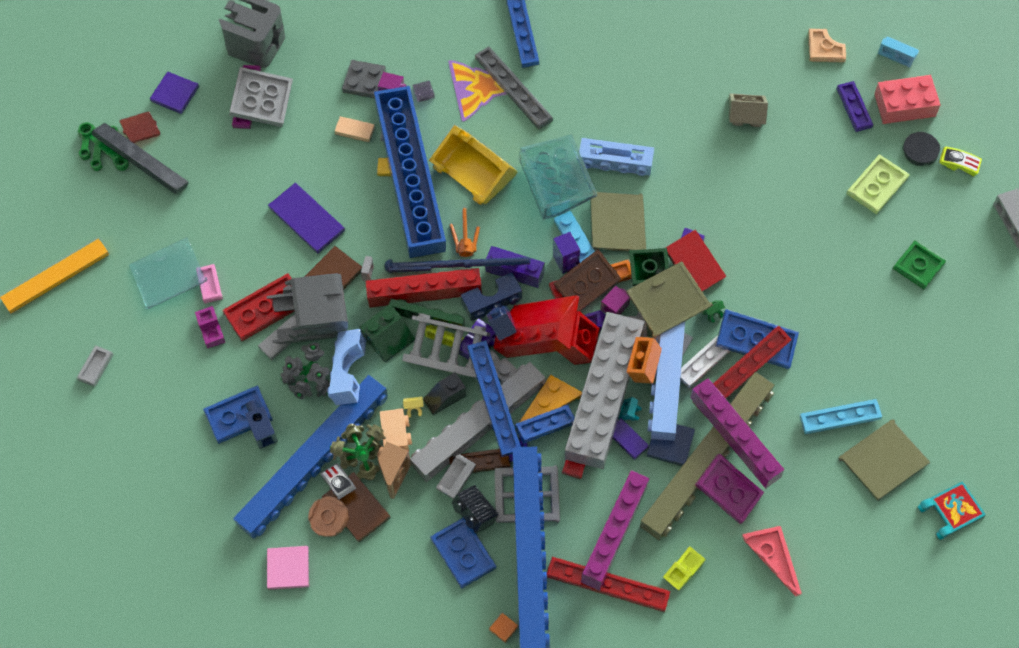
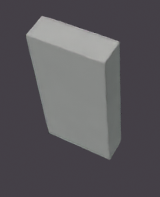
M95 345L79 372L77 380L95 387L113 357V353Z

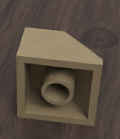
M729 93V122L736 126H742L743 123H748L754 127H761V124L766 125L768 110L766 96Z

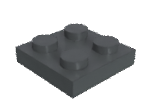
M351 60L342 87L343 93L374 98V92L378 91V84L383 72H386V66Z

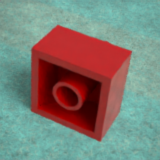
M577 311L570 350L557 352L574 365L592 363L597 346L599 327L580 311Z

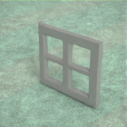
M556 465L541 467L542 472L538 473L550 475L551 491H539L543 492V497H551L552 513H544V522L556 521L558 523L560 521L558 467ZM495 468L496 512L499 513L496 523L515 522V514H504V498H514V492H503V477L514 476L513 468Z

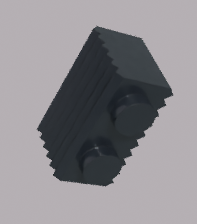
M476 485L456 494L452 501L455 512L461 514L465 519L466 525L473 529L476 534L493 525L499 516V513L486 500V497L481 494V491L476 488Z

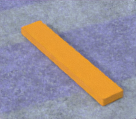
M98 238L0 298L11 314L105 258L109 253Z

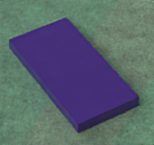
M296 182L268 204L269 209L317 254L345 231V227Z

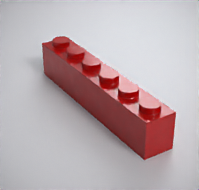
M479 268L366 281L369 308L388 306L391 299H402L407 303L458 298L461 297V294L477 287L482 293Z

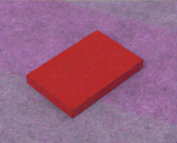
M696 229L665 247L673 265L682 261L702 292L726 277Z

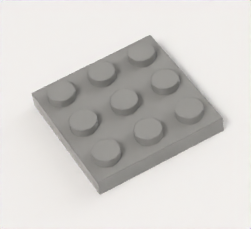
M240 67L229 116L283 127L293 79Z

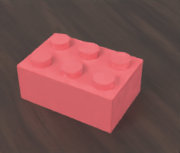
M931 75L878 82L874 93L883 124L936 117L940 108V101Z

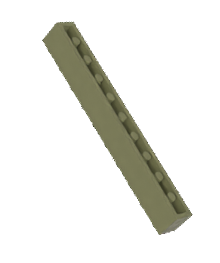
M754 372L730 405L749 427L753 423L751 421L754 416L758 417L762 412L764 402L769 403L775 393L772 392L774 384ZM714 426L640 521V528L659 541L663 536L667 537L673 528L671 527L673 522H678L684 514L682 510L685 506L690 507L696 498L694 496L698 490L701 491L695 486V483L715 456L721 454L726 459L730 454V445Z

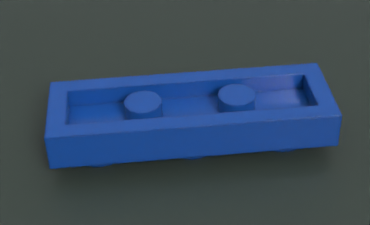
M565 405L515 424L514 428L524 444L572 426L575 417L569 406Z

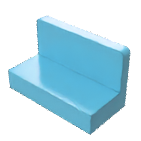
M886 37L881 42L878 54L911 67L919 50Z

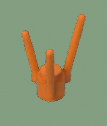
M463 208V238L460 242H458L453 224L449 226L456 246V253H459V256L470 257L476 252L480 227H476L474 239L471 242V239L467 236L466 208Z

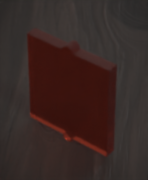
M149 111L119 120L123 128V134L133 143L160 135L157 122L153 120Z

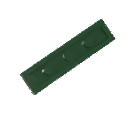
M391 299L390 305L401 317L412 319V316H419V313L430 315L431 320L465 327V318L459 314L445 313L437 308L429 309L421 304L407 303L402 299Z

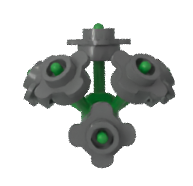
M311 343L308 346L304 345L301 347V351L305 352L304 357L310 361L306 366L302 364L299 357L294 359L291 356H287L285 358V367H282L283 373H280V380L283 381V384H288L290 391L294 392V396L299 399L312 396L311 387L307 384L308 381L317 382L315 387L318 392L317 397L328 395L327 389L330 387V381L325 379L330 371L327 367L323 368L317 362H314L324 355V351L319 348L320 345L318 343ZM302 374L306 376L304 381L296 383L295 377Z

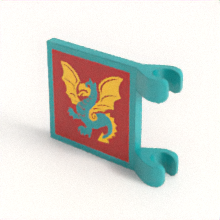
M963 481L931 498L921 501L920 505H918L921 513L934 506L947 525L940 528L936 533L939 540L946 538L986 515Z

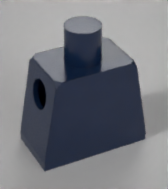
M257 400L246 403L248 413L245 416L259 449L278 442L264 406L259 408Z

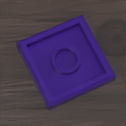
M167 71L151 95L150 101L182 114L198 90L199 84Z

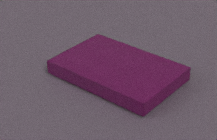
M721 454L715 456L695 483L698 489L739 524L744 522L765 493Z

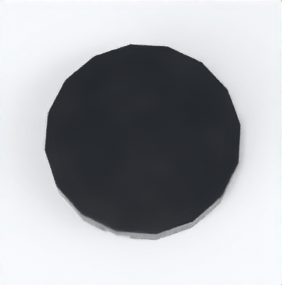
M915 132L910 134L904 142V156L912 164L918 166L930 165L938 158L940 144L929 133Z

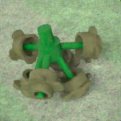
M349 424L345 432L341 434L342 439L347 438L348 442L355 443L357 447L355 449L345 448V442L340 441L338 436L336 442L333 441L330 445V453H333V460H336V457H340V467L342 469H346L348 466L356 467L358 460L363 461L359 467L360 472L357 473V477L359 479L373 480L376 473L380 471V467L367 460L368 458L375 459L379 449L383 447L379 441L381 438L386 439L383 435L384 430L375 424L373 426L367 424L368 430L365 434L369 437V440L360 445L359 440L362 438L361 432L364 431V427Z

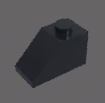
M455 372L439 381L423 398V401L432 415H435L465 398L466 387Z

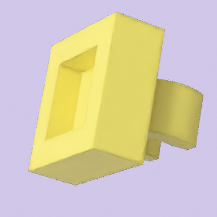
M423 396L403 399L404 409H407L408 417H411V410L413 409L418 410L419 416L422 415Z

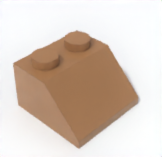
M386 442L385 446L379 449L377 458L389 496L394 499L411 467L408 450Z

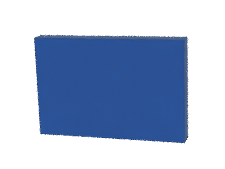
M258 385L203 409L218 444L251 430L245 416L248 413L245 404L252 400H257L259 408L264 406L269 420H273Z
M464 518L430 536L431 541L461 589L496 569V565L474 530L466 525Z

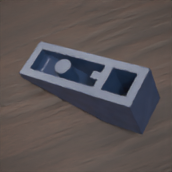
M507 306L496 307L487 314L488 321L499 341L517 332Z

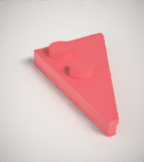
M781 526L743 534L742 539L795 597L800 596V586Z

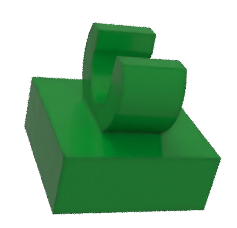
M721 300L713 301L711 308L701 312L702 315H708L710 322H715L713 317L715 313L718 314L719 318H723L721 309H724L725 306Z

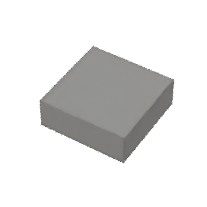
M365 256L361 275L363 281H369L372 276L374 263L373 258L370 256Z

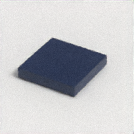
M676 424L675 441L651 439L646 457L683 466L688 458L695 429Z

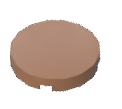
M330 496L315 501L308 515L312 530L318 535L332 537L341 533L346 527L349 518L348 509L345 504L338 498Z

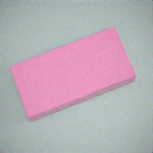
M215 265L196 268L204 304L223 299Z

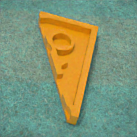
M550 375L520 422L565 406L575 399H580L582 392Z

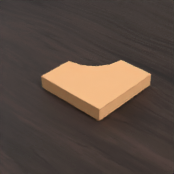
M809 29L810 62L846 61L845 44L834 41L828 35L827 29Z

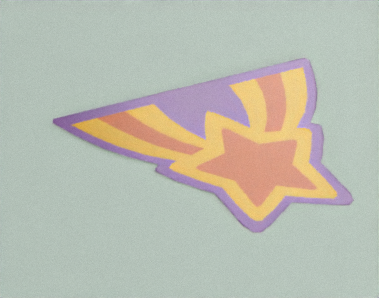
M448 61L463 122L473 116L482 105L488 104L493 97L506 95L505 91L487 71L477 67L473 69L457 61Z

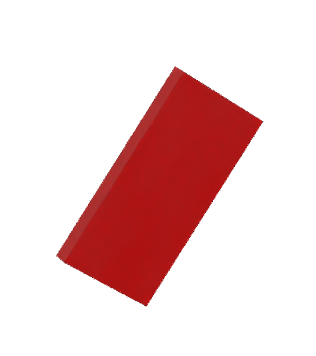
M288 273L222 310L241 342L295 312V310L275 312L273 300L267 299L269 295L283 294V288L287 286L285 282L292 279Z

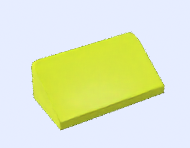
M426 325L425 336L434 340L437 327ZM444 330L442 344L452 347L455 334Z

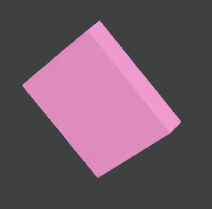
M308 546L267 548L268 590L309 587Z

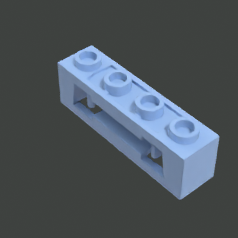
M582 138L578 166L598 168L603 171L612 170L619 171L620 173L650 176L654 147ZM590 145L602 146V148L590 147ZM632 150L644 152V154L632 153Z

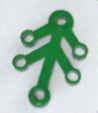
M89 122L80 124L78 135L82 138V145L79 156L82 160H89L91 158L89 151L91 140L94 143L93 160L90 162V165L94 171H100L103 167L100 161L101 151L113 160L117 170L124 171L128 168V160L121 155H117L111 148L92 136V130L97 127ZM110 126L114 130L119 132L116 126Z

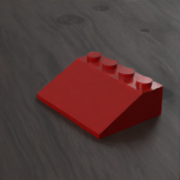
M579 296L514 305L510 313L517 332L500 341L496 336L494 349L506 358L570 350Z

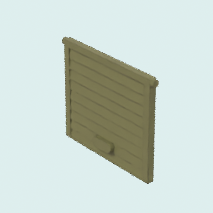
M590 192L592 249L618 251L646 249L643 194Z
M682 261L626 291L652 331L653 338L713 306L712 302L709 303Z
M894 419L838 457L840 461L842 460L877 501L930 464V461L895 424Z

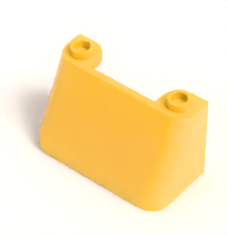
M456 125L453 126L429 159L434 164L432 168L439 173L444 171L468 189L474 196L472 199L480 205L482 203L487 204L518 173L515 168Z

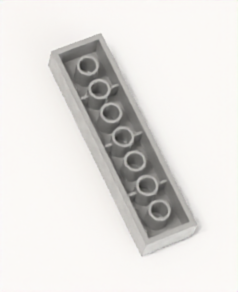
M610 312L606 313L565 448V460L604 470L630 380L627 368L636 337H642L645 321Z

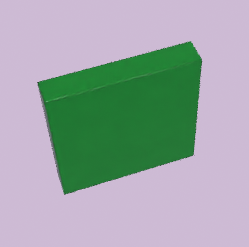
M914 240L893 266V270L925 290L945 265L946 260Z

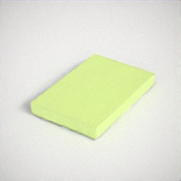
M879 154L848 189L846 194L877 215L909 178L910 174Z

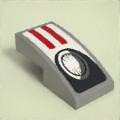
M337 463L320 473L323 480L330 486L338 499L356 489L350 478Z

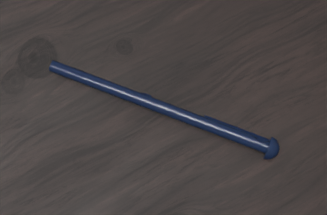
M531 258L393 262L392 259H389L385 262L384 268L386 272L392 274L394 272L432 271L431 268L530 265Z

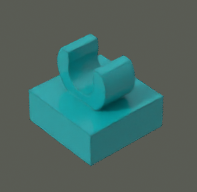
M630 397L623 401L619 420L621 418L624 421L628 419L631 421L639 420L640 417L635 415V411H641L642 407L637 405L638 400L636 398Z

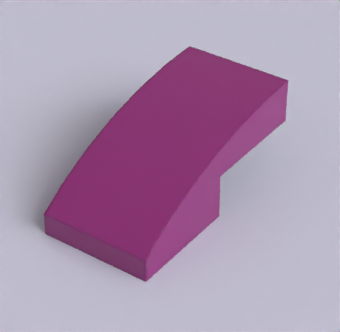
M213 306L196 311L195 315L207 349L225 343Z

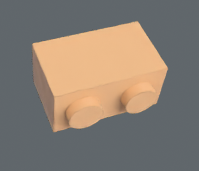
M403 408L381 411V427L384 430L383 435L386 437L385 440L383 439L384 446L386 442H389L409 451L408 445H412L411 433L406 431V427L410 426L408 415H404Z

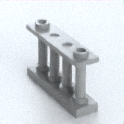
M419 313V316H412L413 320L419 321L413 351H410V355L404 353L402 361L476 378L470 357L465 367L458 366L459 362L457 359L463 332L474 333L473 344L481 342L482 335L490 337V333L485 332L486 328L474 326V329L431 320L430 315ZM427 323L438 325L432 352L428 359L422 358V353H420ZM445 327L456 329L450 359H447V363L440 362L439 357Z

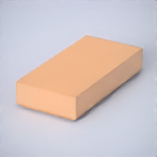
M340 116L335 129V135L370 142L375 125Z

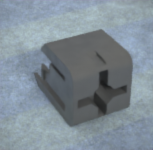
M240 0L250 4L252 9L237 4L235 1H228L224 9L231 11V13L224 16L234 20L235 23L253 29L251 31L219 18L228 55L250 64L261 66V68L269 66L285 40L280 7L267 0Z
M341 274L293 278L285 282L287 286L283 288V294L267 296V299L273 300L275 312L295 310L297 324L291 328L277 329L278 339L272 340L273 343L289 344L337 338L338 332L347 331L348 329Z

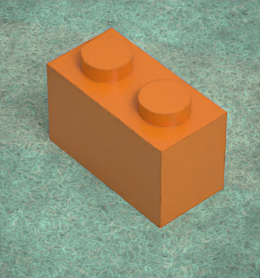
M635 338L627 368L628 375L635 383L653 384L662 348L654 338Z

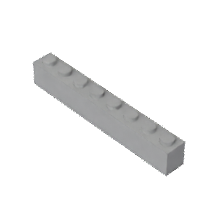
M531 362L521 365L513 376L506 377L501 383L510 414L536 394L545 384V377ZM484 400L475 402L471 410L467 413H462L455 423L447 425L439 436L432 437L423 449H418L412 454L410 458L411 466L426 482L450 464L449 457L462 454L493 429Z

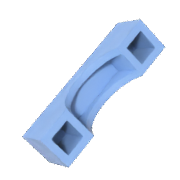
M360 329L338 332L337 340L335 341V355L332 357L333 368L330 372L331 381L330 387L327 389L328 396L335 405L358 402L360 386L354 376L348 374V370L357 359L365 355L367 340Z

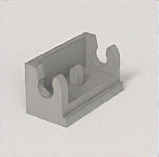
M457 454L436 489L454 499L472 474L476 464Z

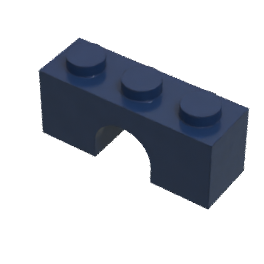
M512 272L495 280L497 293L493 296H484L478 287L461 294V303L471 321L481 320L492 309L510 304L514 305L522 299V289Z

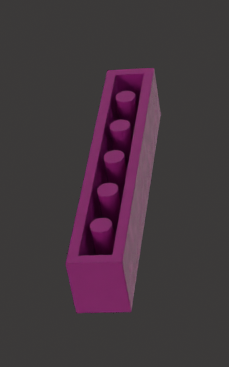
M709 378L694 387L690 397L763 487L766 489L778 481L785 469Z
M632 470L630 471L582 573L581 583L600 591L647 490L650 478Z

